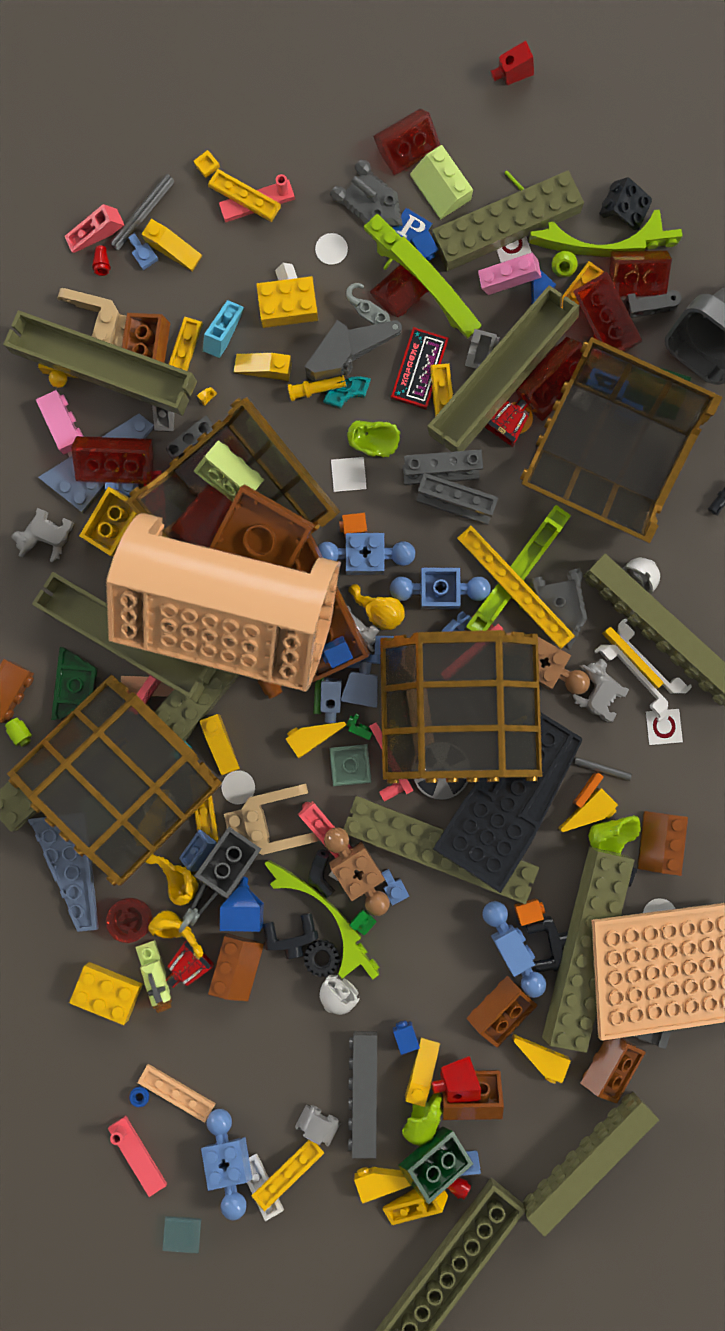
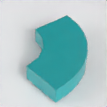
M350 377L346 379V387L329 390L323 403L341 409L344 403L351 398H365L371 378Z

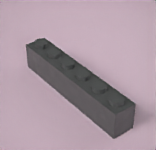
M354 1031L353 1037H349V1050H353V1057H349V1070H353V1078L349 1077V1090H353V1098H349V1110H353V1118H349V1131H352V1138L348 1140V1151H352V1158H376L377 1031Z

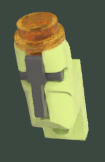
M153 940L136 946L135 948L141 963L140 970L153 1009H156V1012L159 1013L171 1008L172 999L166 981L168 976L156 941Z

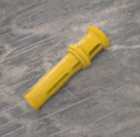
M344 375L311 383L304 381L298 385L292 386L289 384L288 390L291 401H295L296 398L305 396L310 398L314 393L346 387Z

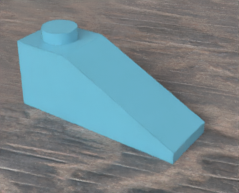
M228 300L204 334V352L218 358L221 357L244 311L243 306Z

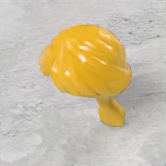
M352 584L348 588V592L352 594L355 602L365 608L369 621L377 628L393 630L403 621L405 611L398 599L362 596L360 594V587L357 584Z
M154 854L146 861L148 864L156 863L162 868L168 880L169 898L175 905H185L195 897L198 891V881L186 867L173 865L164 857Z
M162 911L149 923L148 930L153 936L155 934L158 937L169 939L184 937L192 946L197 958L200 959L203 956L202 947L196 942L191 928L187 926L183 932H179L183 921L176 913Z

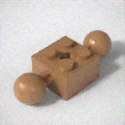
M538 637V660H546L547 666L542 668V663L539 662L540 686L551 690L554 688L557 680L561 679L565 682L569 692L579 695L588 690L590 679L584 671L574 670L570 672L564 669L571 655ZM502 642V653L504 656L513 657L518 655L523 658L516 672L534 682L533 645L527 648L516 643Z
M335 827L328 830L324 837V844L329 851L339 854L337 858L329 862V865L351 901L365 894L366 910L374 916L385 914L390 906L389 898L384 892L376 891L374 888L385 881L364 844L360 842L349 849V836L344 829Z

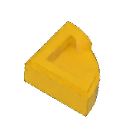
M209 387L200 392L197 398L204 406L217 395V392Z

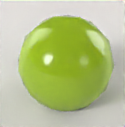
M561 251L553 257L551 262L552 270L558 277H569L576 271L578 260L572 252Z

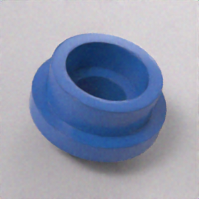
M141 1086L135 1087L129 1096L131 1104L135 1107L145 1106L149 1101L148 1090ZM141 1093L143 1099H138L137 1094Z

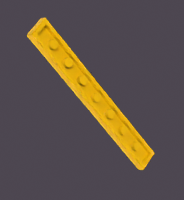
M469 526L457 538L560 649L575 637L472 526Z

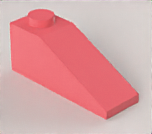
M103 204L67 233L65 239L71 252L75 253L112 236L124 226V223L116 208Z

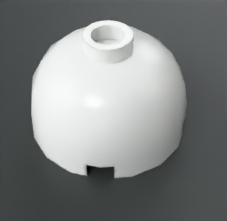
M639 557L632 559L623 567V570L648 593H652L657 588L660 582V572L654 561Z
M329 975L320 988L319 997L322 1005L329 1013L346 1014L358 1003L359 998L357 999V995L359 993L347 979L343 978L341 981L337 979L338 975Z

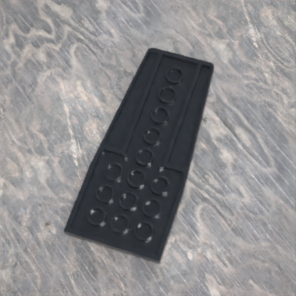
M535 709L528 714L521 725L535 726ZM540 712L542 777H538V781H526V777H499V781L487 782V778H480L479 782L475 784L433 848L434 851L499 893L503 891L531 845L582 743V738ZM516 731L505 745L506 770H537L535 732ZM499 754L487 770H499Z

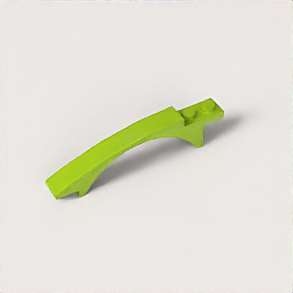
M659 209L653 211L652 216L640 231L618 243L608 245L585 243L566 234L555 222H548V229L531 231L528 242L547 249L569 251L576 255L602 257L641 256L646 248L655 249L658 246L673 247L677 245L682 238V229L663 231Z
M378 213L364 225V230L377 242V253L380 256L395 260L412 273L437 301L454 329L457 328L469 339L473 335L474 330L482 326L466 304L429 261L404 236L401 237Z
M557 505L554 506L510 566L523 581L571 517L570 514ZM499 583L466 627L471 631H487L510 600L511 596Z
M271 860L264 863L276 878L270 884L273 889L291 888L306 892L320 900L331 911L339 925L343 939V959L338 973L340 977L344 978L361 964L370 977L375 979L379 975L377 969L380 967L373 958L370 960L367 957L366 953L368 951L363 944H357V941L361 939V935L357 930L355 931L349 926L350 922L316 889L284 867Z

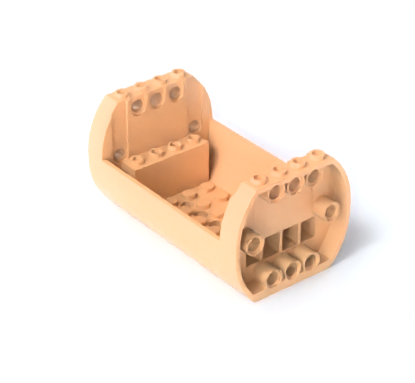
M145 513L137 515L128 526L117 547L106 581L109 641L306 692L318 668L332 621L340 562L318 558L309 574L162 537L164 524H162L161 517Z

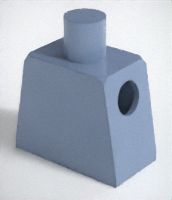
M361 661L359 671L351 670L341 697L342 702L377 708L378 675L370 674L371 662Z
M323 678L321 681V712H325L326 723H336V713L341 711L342 679ZM328 700H334V705H329Z

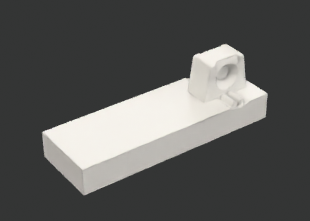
M258 1154L249 1158L253 1179L248 1181L247 1184L252 1194L269 1179ZM279 1198L265 1212L258 1205L265 1221L284 1211Z

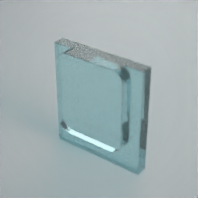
M166 1216L163 1251L199 1253L201 1219Z

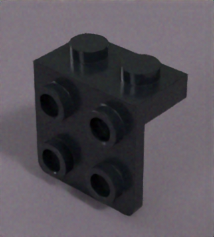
M629 177L616 180L611 184L610 191L602 203L599 214L603 218L617 215L633 230H639L652 203V198Z

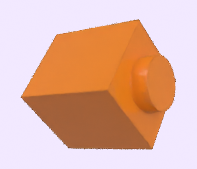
M365 513L342 515L343 521H339L340 533L344 532L345 537L346 533H367Z
M536 898L528 900L526 904H514L518 922L521 926L544 920V905L542 902L539 903Z

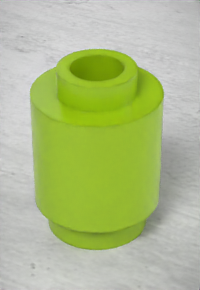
M18 717L5 725L6 733L15 746L20 745L24 747L31 742L30 738L33 735Z

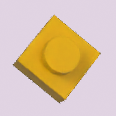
M208 150L193 161L205 178L220 168L218 161Z

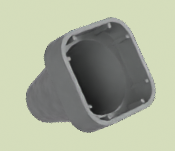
M725 287L713 295L700 294L695 297L665 337V345L671 355L703 380L714 385L725 383Z

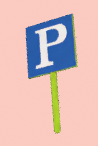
M405 208L401 215L403 226H394L393 229L401 237L404 236L410 241L428 229L429 231L433 223ZM389 258L384 266V270L388 268L393 259Z

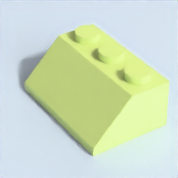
M442 145L426 154L410 173L411 178L440 219L460 208L472 198V187Z
M219 440L194 469L197 475L230 503L234 501L242 485L245 484L256 490L264 481L257 471L252 470L245 464L242 458L237 457L230 451L227 445Z

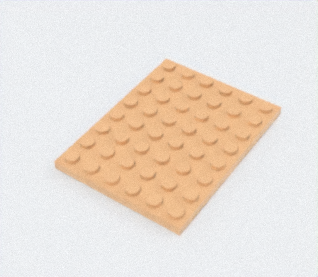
M725 903L592 920L598 1038L601 1041L725 1022Z

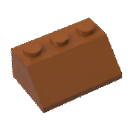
M127 313L122 348L165 363L170 322L162 314Z
M3 659L0 664V723H6L11 720L14 715L13 710L15 706L23 700V693L26 687L29 688L34 680L33 675L35 674L21 665Z
M644 811L637 869L682 876L688 817Z
M227 933L223 939L208 994L226 1000L248 1001L264 943Z
M507 976L499 982L498 986L485 997L477 1008L472 1010L466 1019L480 1035L498 1048L538 1005Z
M624 1038L603 1040V1044L594 1055L589 1069L585 1071L581 1084L596 1096L617 1104L646 1052Z
M475 1071L481 1087V1099L479 1101L450 1103L447 1101L445 1092H442L443 1120L503 1119L504 1102L500 1071Z

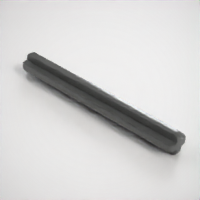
M166 174L110 241L113 248L119 250L128 237L131 236L174 184V179L170 175Z

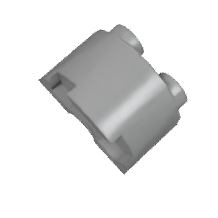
M475 329L465 366L477 369L492 352L493 348L498 345L500 337H497V334Z
M306 1105L295 1125L296 1129L305 1132L303 1136L318 1145L323 1142L326 1146H329L341 1123L332 1115L325 1117L320 1114L321 1110L318 1107Z

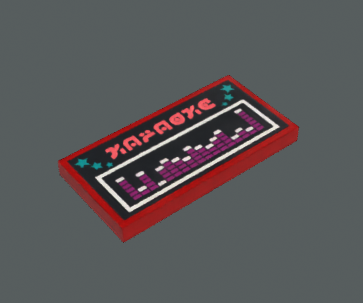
M413 327L391 399L427 410L432 394L430 366L441 364L449 340L448 337Z

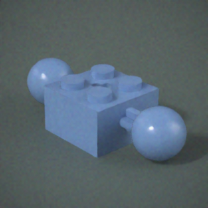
M346 533V548H337L331 542H323L318 545L323 558L334 561L346 559V575H384V559H393L396 564L406 566L413 562L416 554L413 545L405 541L396 543L393 548H384V533ZM363 551H367L370 554H368L367 557L364 558L363 554L360 553H363Z
M421 568V583H412L406 577H397L390 584L392 597L399 601H406L412 595H421V609H459L460 595H468L474 601H482L489 596L491 591L489 582L483 577H474L468 583H460V568ZM438 585H441L442 588H445V590H443L442 593L438 592V590L435 589L438 587Z
M498 901L489 902L483 909V919L488 925L496 927L498 932L491 935L507 967L514 977L521 973L523 977L521 989L527 996L532 998L541 996L545 992L546 981L540 973L533 972L531 968L535 966L533 962L535 956L528 945L524 946L523 942L526 940L518 927L508 926L506 922L508 911L502 903Z
M215 1109L208 1115L206 1124L208 1130L216 1136L217 1143L201 1148L207 1188L209 1191L224 1187L226 1196L221 1202V1212L225 1218L237 1220L244 1215L247 1204L245 1198L240 1193H237L236 1185L247 1183L253 1179L246 1138L228 1140L227 1132L232 1125L231 1115L224 1109ZM224 1161L229 1162L228 1167L225 1165Z

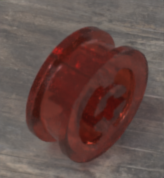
M136 898L123 899L110 908L106 917L107 930L119 942H135L148 933L152 914L147 904ZM131 907H134L141 913L142 926L139 931L136 930L140 919L120 925L122 929L128 931L127 934L119 929L116 922L117 914L120 910L123 911L119 921H123L128 917H136L138 913L131 910Z

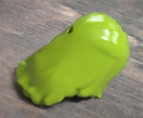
M356 420L349 427L347 438L350 446L368 456L389 457L398 448L400 431L395 424H390L389 422Z
M633 815L594 824L590 828L588 835L590 845L593 848L621 854L624 845L639 836L640 820L638 816Z
M433 1093L428 1102H426L425 1107L412 1104L411 1118L407 1119V1123L402 1129L404 1138L410 1143L421 1146L433 1139L442 1114L440 1106L442 1097L440 1093Z

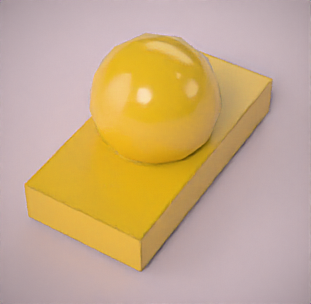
M38 363L40 371L43 374H49V382L56 388L65 386L67 377L77 378Z

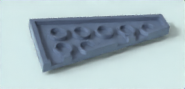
M137 414L38 478L84 513L105 488V482L111 481L153 430L154 425L142 415Z
M87 813L57 815L90 848ZM46 817L28 819L30 826L32 825L36 833L35 837L43 849V855L53 878L59 885L60 894L66 901L69 908L68 912L77 932L99 929L92 861L85 854L81 857L73 849L76 845L71 840L66 842L59 835L61 830L56 825L52 828L44 820Z

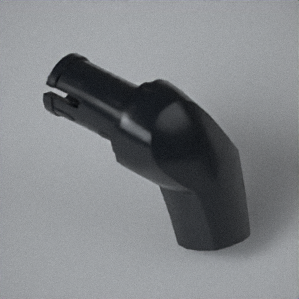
M319 849L312 862L308 882L310 886H315L327 898L335 891L324 879L330 852Z

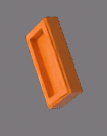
M593 773L573 801V804L578 808H582L604 776L600 773Z

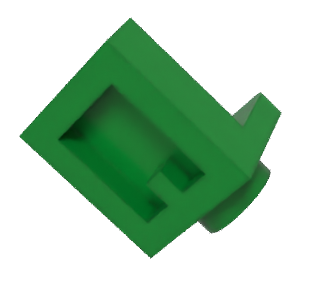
M356 713L354 717L350 716L346 725L349 727L348 732L370 741L373 734L369 732L370 728L362 724L359 727L355 726L360 715Z
M362 908L351 920L349 926L355 931L357 929L362 935H366L375 925L376 920Z

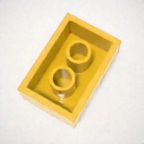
M312 276L256 283L263 328L318 321Z
M108 487L79 536L114 557L125 531L137 516L135 511L126 502L129 497L114 488Z
M89 962L82 969L69 1003L125 1025L129 1021L143 983Z

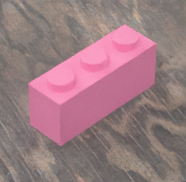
M533 253L478 271L481 288L488 295L542 278L538 259Z
M55 390L36 399L55 443L63 455L84 445L81 440L84 436L80 428L76 429L74 425L76 419L72 411L68 412L66 406L69 404L64 394L60 395Z

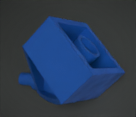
M247 877L241 879L238 888L221 905L220 931L260 932L262 929L264 903L249 889Z

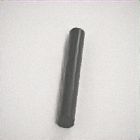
M575 757L574 765L630 781L632 777L630 773Z

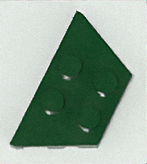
M64 647L59 648L51 720L55 721L67 717L95 690L97 676L96 667Z

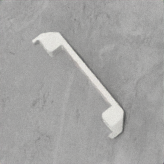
M623 619L618 624L617 633L663 681V686L670 694L687 693L692 688L691 684L687 686L680 678H674L668 682L629 642L635 635V632L625 623L627 619Z
M600 645L595 650V653L600 652L607 661L617 656L656 698L650 704V708L659 716L657 721L660 722L667 714L668 701L616 645Z

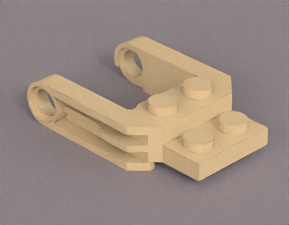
M60 288L57 297L59 301L63 300L67 303L75 304L76 307L99 312L92 337L122 347L127 316L121 315L112 300Z
M306 784L249 797L241 810L224 813L227 828L231 827L260 847L261 851L259 853L261 855L320 841L313 832L273 842L269 841V831L261 805L307 794Z

